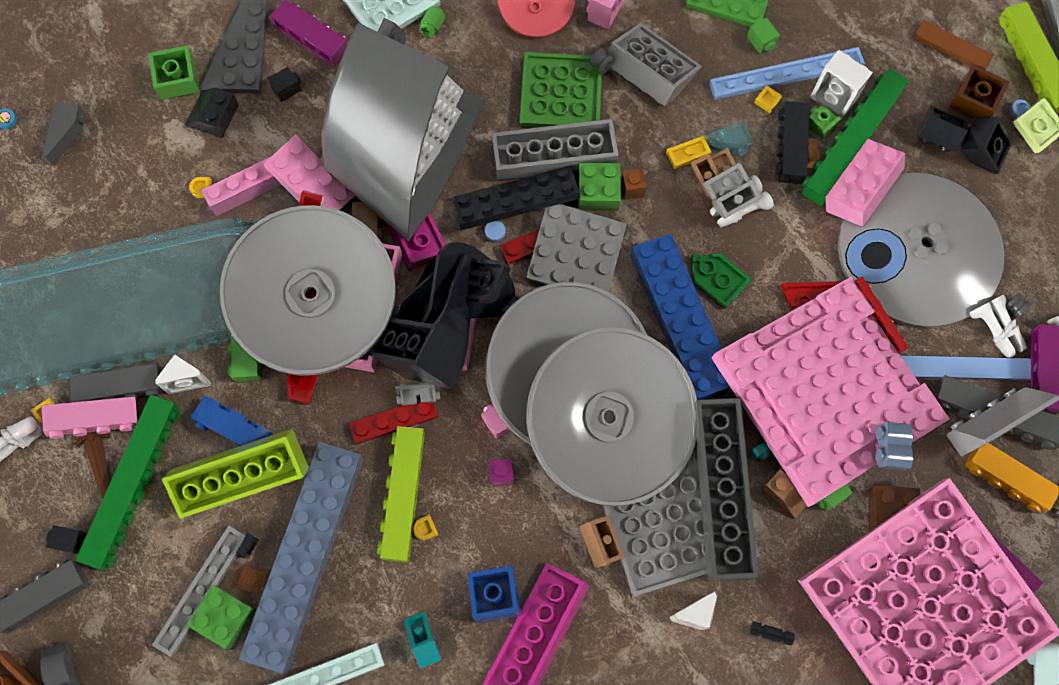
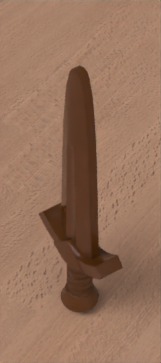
M96 431L87 432V435L77 439L74 445L80 448L84 443L97 487L103 499L111 481L102 437L109 439L111 434H98Z

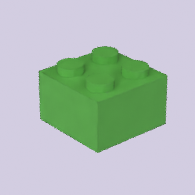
M188 45L148 53L153 87L161 100L200 92L195 59Z
M579 163L578 189L581 198L578 199V210L619 211L621 202L620 163Z
M212 585L187 626L224 649L232 650L257 609L224 589Z

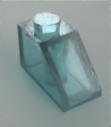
M744 121L708 133L705 137L710 149L720 152L728 148L732 156L746 154L753 143V139Z

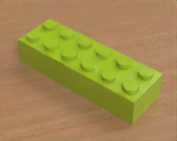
M293 428L171 469L162 478V481L181 519L303 478L309 466Z

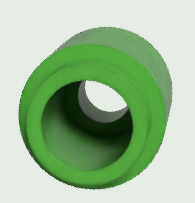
M437 6L429 7L420 23V31L429 37L437 34L446 18L444 11Z

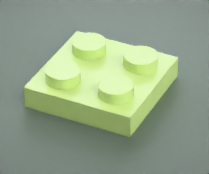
M1045 98L1037 101L1012 122L1035 154L1041 152L1059 137V117Z

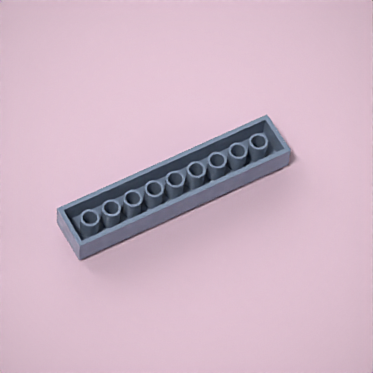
M318 443L239 660L281 674H288L364 461L361 454L326 443Z

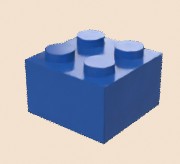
M512 566L467 573L472 616L477 623L522 616L516 571Z

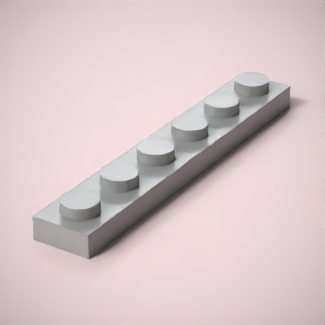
M228 525L152 646L168 656L174 657L191 630L187 626L212 585L219 586L237 558L238 554L236 551L246 535Z

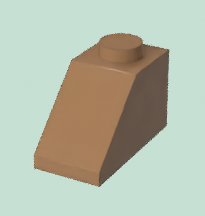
M781 469L761 488L794 519L807 506L789 477Z

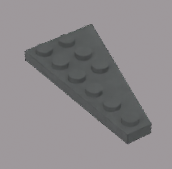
M269 0L241 1L201 84V92L216 87L230 93H261Z

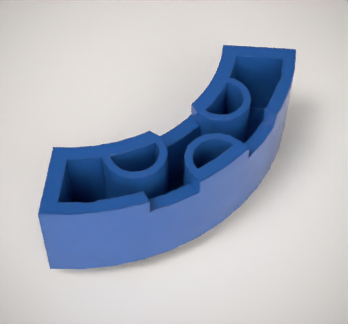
M207 396L203 397L190 417L197 422L195 426L207 432L210 429L239 446L274 435V433L250 420L245 422L247 417L226 406H221L220 402Z

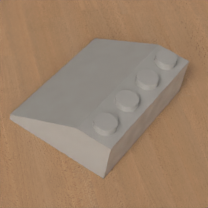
M639 23L613 41L606 55L614 57L611 69L617 71L626 80L631 81L641 91L649 94L664 106L677 97L702 67L642 23Z
M1027 387L1019 391L1014 388L1003 395L1006 399L1001 402L995 399L987 404L986 407L988 409L981 412L979 409L968 416L970 420L966 423L960 420L950 426L952 431L947 433L946 436L962 457L1059 400V396Z

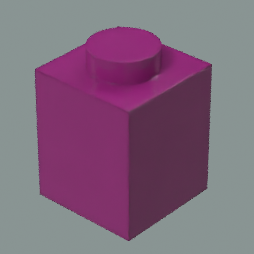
M511 458L489 461L492 487L514 485Z

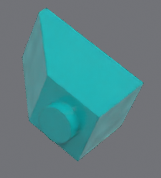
M425 611L404 619L411 649L419 668L440 661L441 656Z

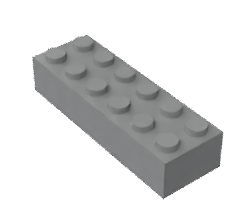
M612 119L492 133L497 180L529 177L571 166L574 171H579V163H617L618 150Z

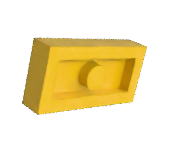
M704 136L666 150L673 169L688 165L690 162L707 154L711 156L712 153Z

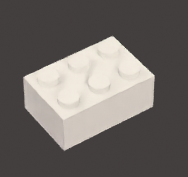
M838 50L824 67L810 98L824 105L843 119L857 101L873 72L868 70L866 66L853 60L848 54Z

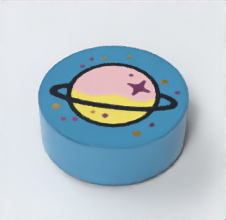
M8 108L0 109V128L11 129L17 123V116Z

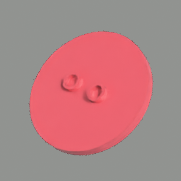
M498 0L499 11L505 23L516 33L529 38H545L559 32L570 20L575 6V0Z

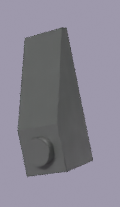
M55 102L42 153V158L51 166L55 165L82 132L83 125L86 124L87 115L79 104Z

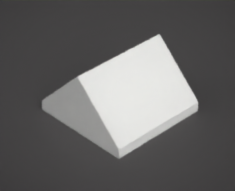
M176 355L172 357L156 378V384L169 395L211 386V382L198 369Z
M713 592L669 618L672 622L700 630L710 628L717 598L716 593Z

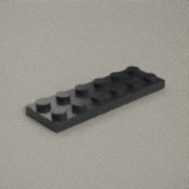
M567 166L453 197L460 229L464 230L573 201L581 197L572 168Z

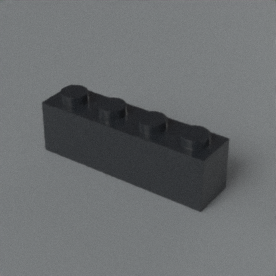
M785 101L783 108L779 109L778 120L781 121V126L778 127L777 138H780V144L777 145L776 150L779 162L776 164L775 174L778 175V182L802 185L807 177L810 103Z

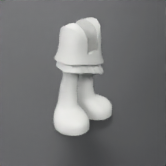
M756 175L750 176L749 179L754 182L762 198L726 219L720 218L717 221L720 228L737 223L738 220L742 219L743 215L754 210H768L774 207L769 193L766 191L762 192V184ZM714 207L710 209L713 217L719 215Z
M1003 294L971 311L970 317L973 319L982 318L987 323L994 336L993 341L1005 357L1010 358L1015 356V349L1022 352L1027 349V346L1019 330V325H1016V319L1011 321L1005 306L1006 297ZM993 311L997 314V316L999 317L1000 321L1002 322L1003 328H1001V326H1000L998 320L996 319V317H995Z
M27 417L13 425L7 426V429L0 430L2 434L0 437V462L18 447L23 449L26 446L29 447L35 439L42 435L43 431L33 417Z

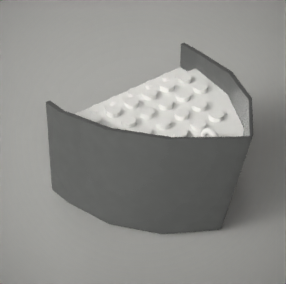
M384 18L378 31L357 23L347 44L329 91L321 131L323 166L405 240L409 241L442 194L457 166L485 101L460 88L447 75L450 69L449 66L406 46L407 34L396 23Z

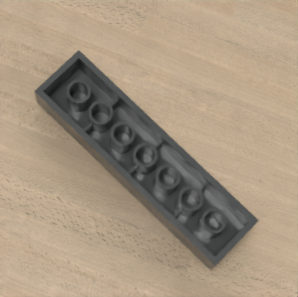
M740 398L696 400V450L708 582L754 580L759 576Z

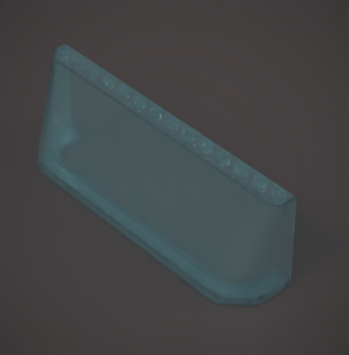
M241 218L218 219L0 269V396L6 395L9 391L13 390L24 391L34 385L46 386L51 384V381H67L72 376L93 374L94 371L98 370L109 371L119 365L130 366L140 360L151 361L157 359V356H172L178 354V351H194L199 349L200 346H215L220 344L221 341H231V336L233 335L225 322L220 303L221 275L227 257L235 243L258 221L242 222Z

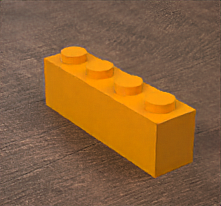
M990 443L973 450L964 463V466L969 469L970 473L988 480L992 487L1004 490L1011 499L1023 502L1032 512L1041 514L1050 511L1059 495V486Z

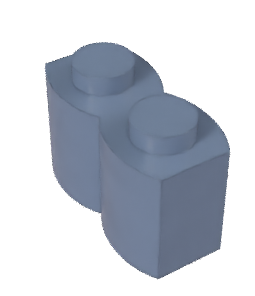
M894 422L880 423L875 432L879 445L875 453L878 467L901 471L911 469L913 463L911 447L913 441L912 426L910 424Z

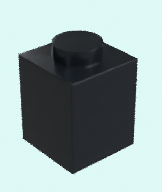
M288 66L267 78L280 102L301 92L299 86L301 80L296 72L292 73Z
M53 525L52 530L47 534L46 547L79 554L87 533Z

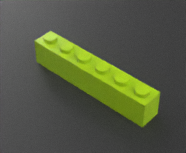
M1028 2L1007 7L998 18L1000 26L1004 29L1009 43L1012 44L1017 59L1020 60L1026 76L1033 85L1034 92L1038 95L1039 99L1045 98L1055 113L1059 114V62Z
M397 426V432H393L392 445H395L394 454H390L389 467H392L391 475H387L386 488H389L388 497L384 498L383 510H386V518L381 520L380 532H384L383 541H379L377 554L381 555L380 558L383 561L409 563L425 438L423 428Z

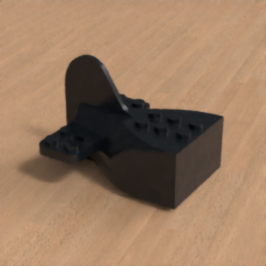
M452 242L444 245L439 250L437 256H434L428 262L416 288L393 309L386 329L371 348L368 355L405 379L454 390L467 355L471 318L502 316L514 303L515 287L510 277V266L504 261L491 260L477 248L466 243Z

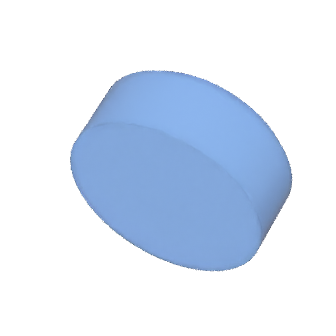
M1016 100L1009 107V114L1013 119H1016L1031 106L1025 100Z
M500 221L488 223L485 227L486 238L491 242L501 241L505 237L504 224Z

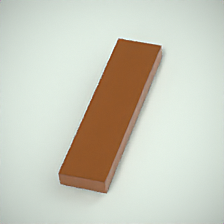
M925 20L922 21L913 37L969 66L974 64L984 70L987 69L994 54Z

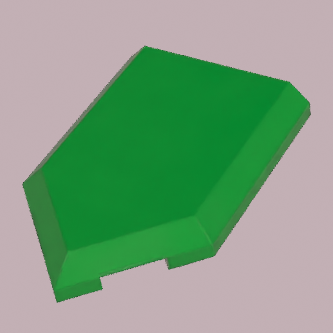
M721 253L709 255L691 254L694 283L725 309L752 281L747 274Z

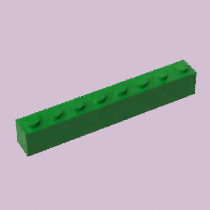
M891 68L885 74L881 73L875 81V84H877L875 89L871 87L865 95L866 102L863 103L861 101L854 111L857 113L856 116H850L844 125L846 130L844 132L840 130L834 139L837 143L834 147L831 145L828 147L823 155L826 157L824 161L819 160L813 169L815 174L813 176L808 175L802 184L805 187L802 195L821 207L824 205L830 190L867 139H870L907 86L910 81L909 79Z
M153 395L149 396L75 561L107 572L115 564L116 552L125 541V532L128 525H131L134 521L135 509L144 498L143 491L153 478L154 466L160 461L162 448L171 437L170 430L173 423H176L179 419L180 407L175 403Z

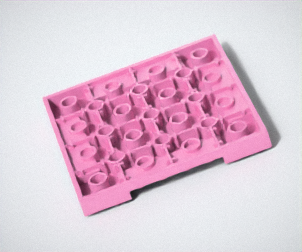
M852 277L819 294L813 300L758 331L750 333L721 349L711 357L736 397L740 398L741 405L808 507L878 464L875 459V453L879 445L875 432L880 423L910 424L913 430L912 442L949 420V417L925 383L920 385L872 315L875 310Z
M944 478L909 502L908 506L798 580L872 685H990L1059 635L1057 625L950 478Z

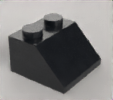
M216 87L203 90L185 125L223 138L239 106L234 94Z
M930 105L918 131V136L925 143L931 144L933 142L939 145V148L943 151L956 152L968 132V124L966 120Z
M975 117L966 139L962 143L961 151L968 162L994 174H999L1013 141L998 117Z

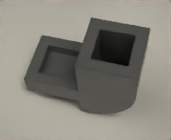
M67 642L43 650L41 673L45 685H81L73 671L76 659Z

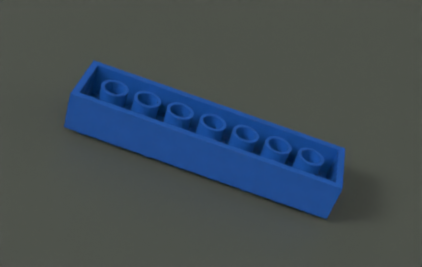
M670 233L633 246L630 254L670 351L686 370L694 387L697 400H709L732 391L711 358L722 348L672 234Z

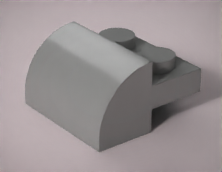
M741 163L703 183L712 200L713 207L724 219L762 198L754 182L748 178Z

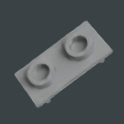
M421 382L419 384L402 383L400 386H395L397 404H402V406L417 404V396H420L421 403L436 402V400L440 399V388L436 385Z

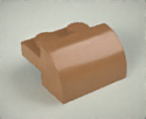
M728 148L710 156V154H707L690 162L708 200H711L703 183L736 165Z

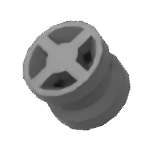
M600 48L592 56L589 64L592 67H597L598 71L604 74L613 64L614 57L606 55L605 50Z
M1017 293L1005 306L1016 319L1031 306V303L1024 301L1022 295Z

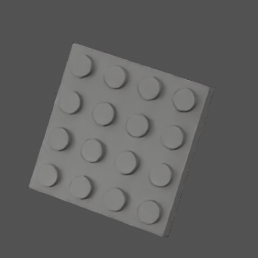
M561 204L546 207L526 280L543 285L561 282L584 283L609 292L627 224Z

